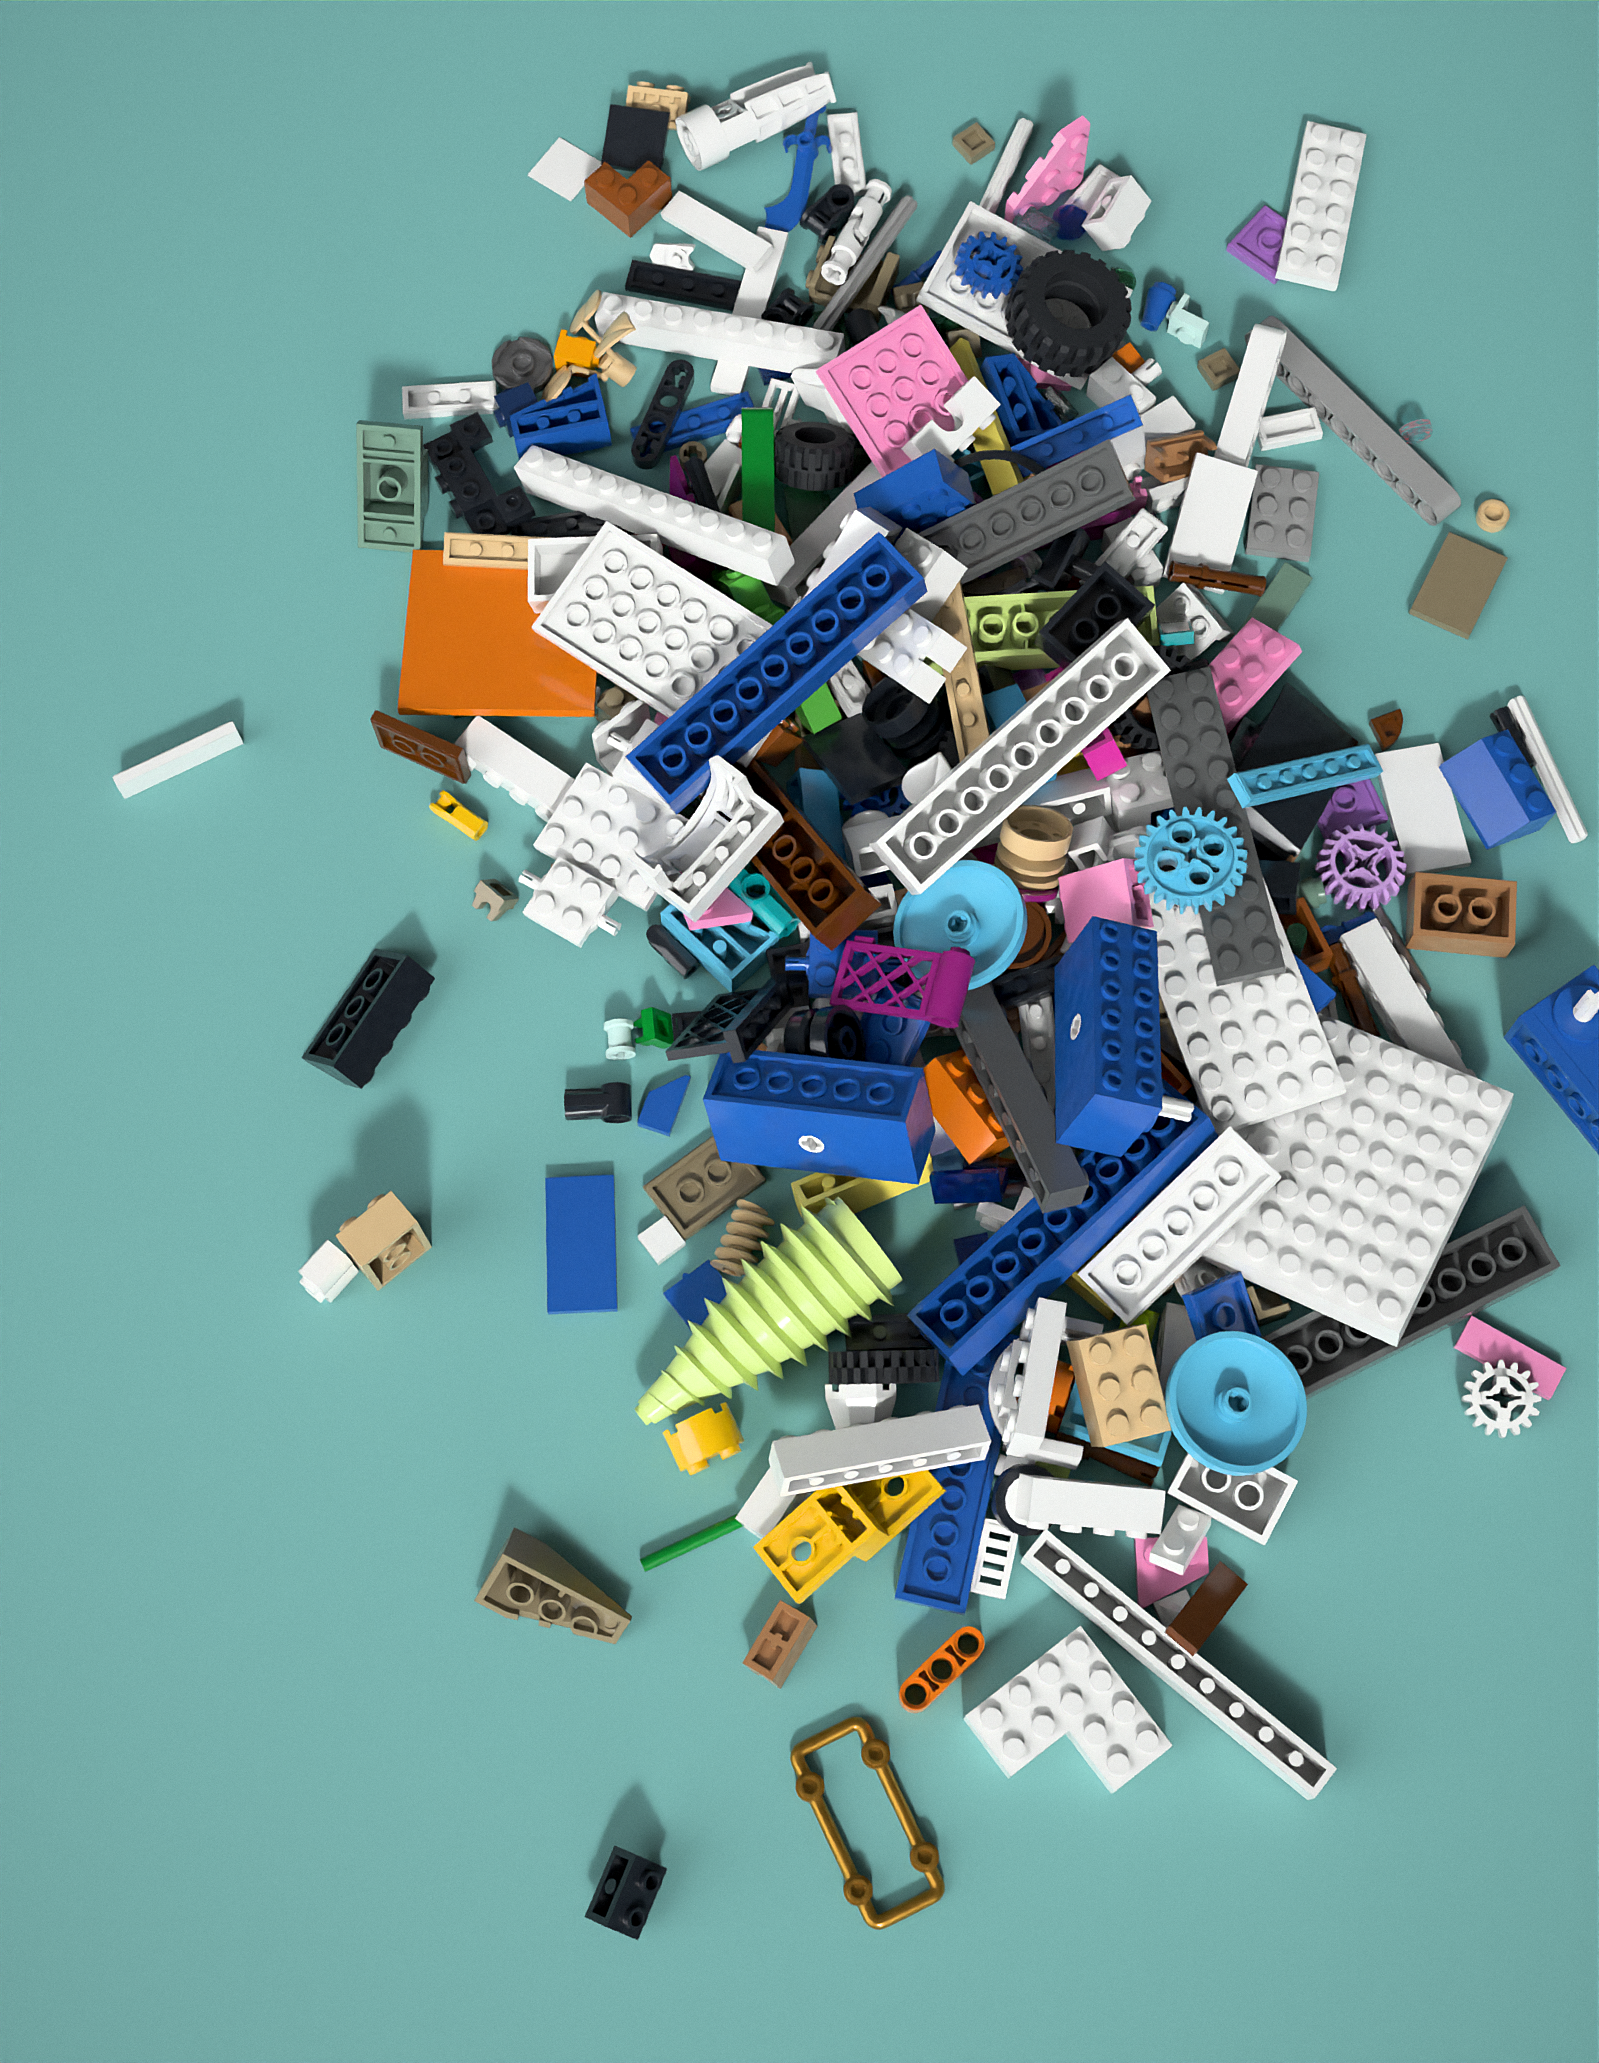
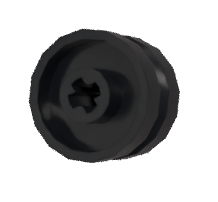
M844 1004L822 1007L820 1009L795 1011L788 1019L785 1027L784 1050L785 1053L864 1062L866 1051L864 1030L855 1012Z

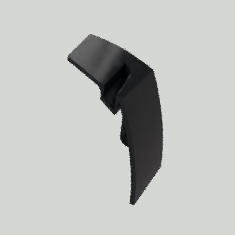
M1288 682L1283 686L1272 710L1259 725L1245 715L1227 735L1236 772L1355 747L1358 744L1356 739ZM1337 787L1247 807L1246 812L1258 860L1280 861L1286 860L1290 855L1296 857L1308 840Z

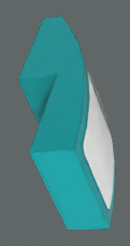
M1189 620L1157 624L1160 645L1194 644V631Z

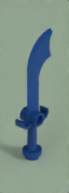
M827 105L806 118L804 132L798 136L789 135L784 139L783 146L786 153H788L791 145H798L792 185L789 194L782 202L772 207H764L767 215L764 228L789 232L801 220L807 206L814 159L819 154L818 148L821 145H826L828 153H832V145L827 136L819 135L815 138L819 114L826 111Z

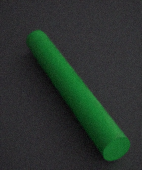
M737 1514L640 1558L644 1571L647 1572L743 1527L736 1520Z

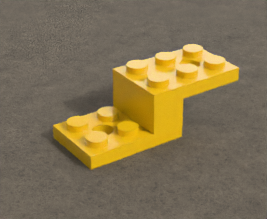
M929 1470L816 1490L754 1545L753 1548L794 1601L801 1604L854 1556L867 1562L946 1490ZM893 1478H902L904 1481L903 1491L897 1496H890L887 1491L888 1483ZM802 1542H809L812 1550L811 1555L805 1561H798L795 1556L796 1547Z

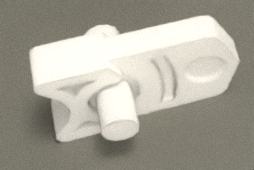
M655 243L650 253L652 263L693 271L695 265L690 260V253L694 250L695 245Z

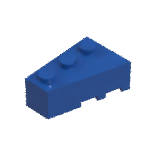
M1014 353L985 357L980 367V372L988 391L1001 404L996 409L1010 447L1063 425L1062 421L1053 411L1055 408L1050 399L1045 401L1035 388L1037 386L1036 381Z
M597 373L588 377L589 382L574 389L571 386L563 389L562 395L548 402L543 399L509 416L519 460L532 445L562 456L612 446L608 419Z

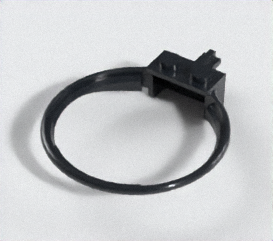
M1007 450L978 451L954 461L960 468L976 461L996 459L1019 464L1035 475L1046 470L1035 460ZM1079 527L1054 540L1037 575L1032 574L1031 580L1026 583L1025 579H1022L1016 584L997 592L988 594L963 592L964 597L1034 593L1038 590L1046 592L1065 591L1072 576L1087 581L1100 566L1082 558L1091 540L1085 530Z

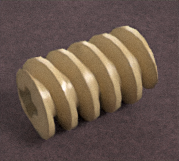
M740 1199L737 1200L739 1209L731 1213V1217L735 1222H729L726 1225V1230L729 1234L721 1236L720 1242L724 1247L716 1248L715 1255L718 1259L710 1262L719 1271L738 1277L745 1275L741 1259L750 1263H758L759 1261L752 1254V1250L762 1251L761 1244L757 1239L769 1238L770 1236L762 1228L763 1225L774 1226L775 1224L768 1217V1212L752 1202Z

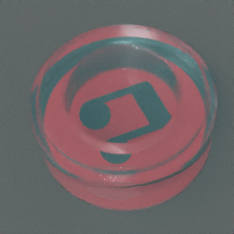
M1429 419L1414 420L1399 429L1401 438L1407 444L1426 440L1433 433Z

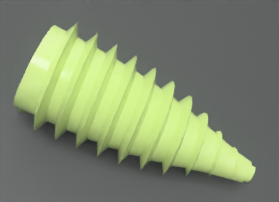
M825 1197L826 1206L817 1214L801 1206L804 1224L797 1231L780 1223L784 1241L777 1248L760 1240L764 1259L757 1266L741 1259L745 1276L739 1284L722 1277L727 1295L720 1304L704 1298L709 1315L702 1325L688 1320L692 1336L683 1348L674 1345L677 1355L665 1371L661 1370V1376L639 1399V1405L634 1408L646 1425L651 1422L656 1424L674 1413L678 1414L680 1410L696 1403L704 1406V1399L719 1393L732 1399L731 1387L744 1382L759 1391L757 1375L766 1371H770L783 1380L781 1362L793 1358L807 1366L804 1349L815 1344L830 1352L826 1335L837 1329L852 1337L848 1320L859 1314L873 1322L869 1305L878 1299L894 1306L890 1290L903 1281V1279L877 1242L841 1198L837 1197L831 1200Z

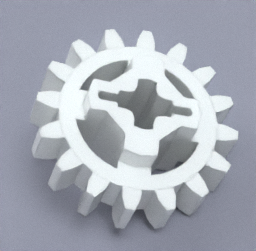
M1503 1360L1497 1361L1496 1369H1493L1489 1362L1484 1363V1374L1474 1370L1471 1375L1475 1382H1465L1463 1385L1470 1391V1394L1461 1397V1401L1470 1403L1471 1406L1464 1414H1474L1476 1419L1472 1425L1477 1427L1484 1424L1486 1426L1485 1435H1490L1494 1429H1497L1499 1438L1506 1437L1507 1429H1510L1511 1433L1516 1436L1520 1434L1519 1424L1526 1428L1531 1427L1532 1423L1527 1417L1529 1415L1538 1416L1540 1413L1533 1407V1403L1542 1401V1397L1532 1393V1390L1539 1386L1538 1382L1529 1384L1526 1379L1529 1377L1530 1372L1527 1370L1519 1374L1517 1372L1518 1363L1514 1362L1509 1369L1505 1368ZM1493 1376L1492 1387L1488 1391L1479 1392L1482 1383L1487 1378ZM1510 1378L1518 1383L1522 1391H1517L1510 1384ZM1502 1390L1503 1396L1514 1400L1504 1404L1503 1408H1501L1500 1402L1486 1398L1495 1396ZM1480 1406H1485L1493 1414V1420L1482 1412ZM1524 1406L1521 1414L1510 1422L1511 1411L1515 1407Z

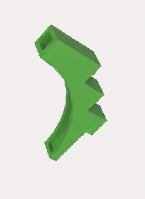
M716 568L711 572V577L704 580L706 584L772 625L785 615L783 609L772 604L762 581L732 569L721 571ZM826 682L795 709L803 727L814 734L842 718Z

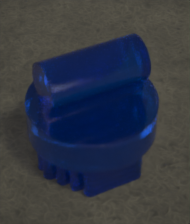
M1061 205L1053 213L1052 221L1046 229L1050 235L1056 236L1061 240L1080 238L1086 232L1082 224L1088 213L1076 205Z

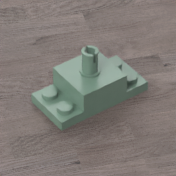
M359 420L356 424L358 548L413 553V550H423V518L428 512V449H423V426Z

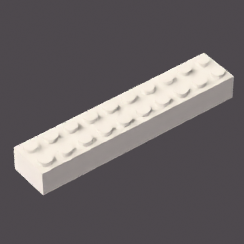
M1128 618L1116 623L869 843V846L911 895L923 893L1171 670Z

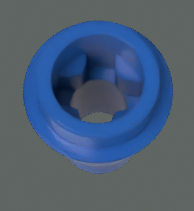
M1155 282L1152 287L1148 288L1143 318L1140 323L1143 328L1153 332L1158 330L1170 306L1174 301H1177L1175 297L1177 292L1174 287L1164 282Z

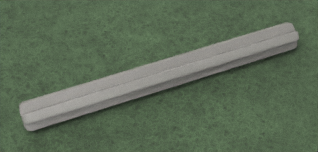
M907 195L901 198L847 276L845 283L839 287L812 328L825 331L833 330L916 210L918 203L911 196Z

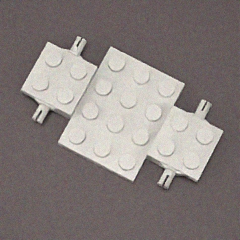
M646 719L637 735L630 741L616 734V732L611 733L607 744L623 752L622 758L612 772L613 777L588 763L584 765L533 844L535 849L556 861L549 872L542 878L537 877L526 869L522 872L524 876L520 875L519 877L520 883L534 889L533 897L525 907L523 914L580 948L589 934L598 927L611 933L613 936L618 934L617 930H620L622 924L606 916L618 896L644 911H648L658 893L645 883L633 863L628 859L629 849L632 847L641 857L651 855L672 840L689 821V819L680 814L676 815L625 757L659 727L658 724L649 719ZM708 787L700 794L702 797L705 796V791L708 790Z

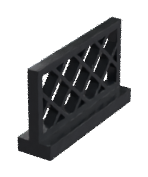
M785 973L772 975L762 988L716 995L665 1051L668 1061L730 1052L733 1063L747 1061L795 1004Z

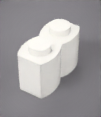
M328 1239L298 1271L303 1276L299 1281L300 1284L320 1303L324 1299L331 1303L359 1273L350 1258Z

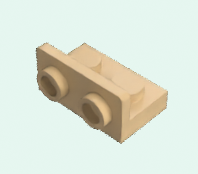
M637 82L636 86L628 85L627 107L670 112L669 130L677 131L676 118L687 113L688 104L691 101L688 92H684L683 87L667 85L666 90L654 88L655 84L649 82Z

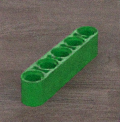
M773 407L742 408V521L775 532Z

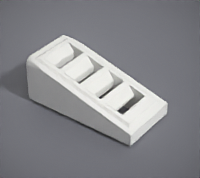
M985 1518L970 1592L1005 1600L1018 1534L1007 1531L997 1520ZM993 1532L1010 1536L1009 1542L989 1538V1533ZM986 1547L1007 1551L1006 1557L986 1553ZM983 1562L1004 1565L1003 1572L984 1568ZM980 1576L1000 1579L1001 1584L996 1586L979 1582Z

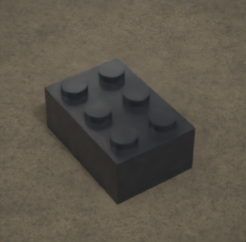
M1104 561L1039 631L1034 644L1062 669H1065L1116 623L1128 618L1135 628L1138 629L1149 617L1155 604Z

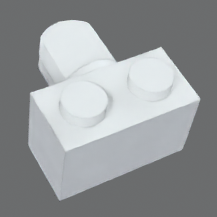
M1101 816L1074 825L1068 853L1080 871L1122 858L1137 859L1135 858V848L1141 847L1139 845L1140 835L1148 836L1146 834V827L1137 826L1114 833L1105 818Z

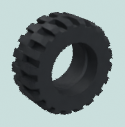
M1058 250L1047 252L1045 257L1038 256L1032 260L1031 264L1026 266L1007 301L1008 306L1005 309V319L1008 321L1006 328L1010 337L1014 336L1012 343L1017 351L1022 350L1024 353L1023 358L1030 364L1033 361L1039 365V370L1044 372L1050 370L1054 372V375L1064 377L1066 373H1069L1070 377H1081L1084 372L1091 374L1112 357L1126 335L1132 318L1130 315L1132 310L1131 300L1126 298L1128 291L1124 283H1119V275L1114 269L1110 271L1106 268L1107 263L1100 258L1096 261L1090 258L1091 254L1086 252L1075 254V250H1063L1061 254H1059ZM1063 299L1077 305L1086 314L1091 328L1077 329L1059 322L1049 311L1045 300Z

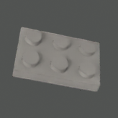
M1256 464L1255 470L1258 473L1251 496L1245 554L1309 562L1319 472Z

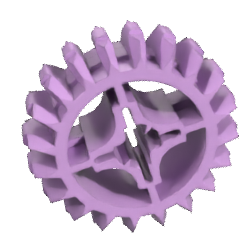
M1361 823L1357 825L1354 831L1348 824L1344 827L1343 833L1336 830L1332 833L1331 839H1325L1322 844L1323 849L1319 850L1316 858L1320 862L1316 864L1315 872L1321 873L1319 877H1321L1323 884H1327L1324 889L1325 894H1335L1334 904H1338L1341 900L1345 901L1346 911L1351 909L1353 904H1357L1359 912L1364 911L1367 904L1372 910L1378 908L1379 902L1387 905L1391 900L1390 896H1397L1400 891L1399 886L1403 885L1405 881V876L1402 873H1405L1407 865L1400 862L1404 858V851H1394L1398 846L1397 840L1388 842L1386 840L1388 831L1383 832L1381 836L1376 834L1375 825L1371 826L1369 831H1365ZM1339 853L1344 858L1342 862L1346 867L1341 875L1335 863V857ZM1379 861H1382L1386 871V880L1384 882L1379 879V872L1376 869ZM1352 884L1360 885L1362 888L1353 886Z

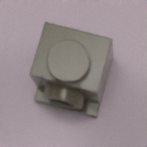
M616 684L613 688L604 691L599 697L595 718L600 723L607 719L611 720L620 713L621 709L628 702L637 701L638 698Z

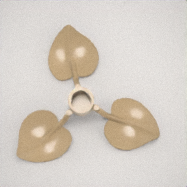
M599 289L578 310L569 331L575 335L583 326L599 344L594 356L598 359L606 352L599 363L602 372L576 365H570L569 367L564 365L547 383L540 401L545 399L548 402L556 399L568 384L571 375L575 372L590 376L597 373V377L602 381L606 382L610 378L621 387L626 386L634 376L637 367L610 348L623 337L636 330L629 314L623 311L605 331L603 340L589 325V319L597 311L601 302L602 293Z

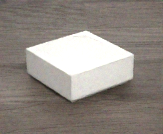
M1186 1589L1152 1604L1160 1623L1164 1627L1168 1628L1189 1601L1190 1596Z

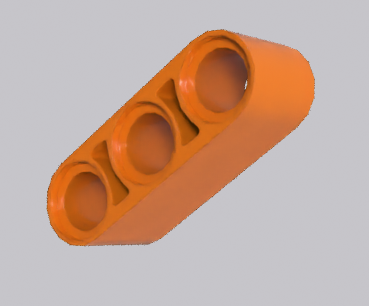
M966 1626L957 1630L904 1681L899 1692V1702L903 1709L911 1713L924 1711L980 1657L984 1650L985 1641L978 1629ZM965 1635L975 1638L978 1645L976 1652L965 1654L960 1651L957 1643L959 1638ZM943 1660L949 1663L952 1670L950 1677L943 1680L936 1678L931 1670L934 1662ZM910 1686H920L924 1690L926 1698L923 1703L913 1705L906 1700L905 1691Z

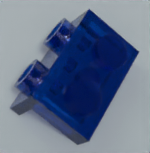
M1007 1168L932 1171L929 1179L934 1204L1002 1202L1009 1176Z

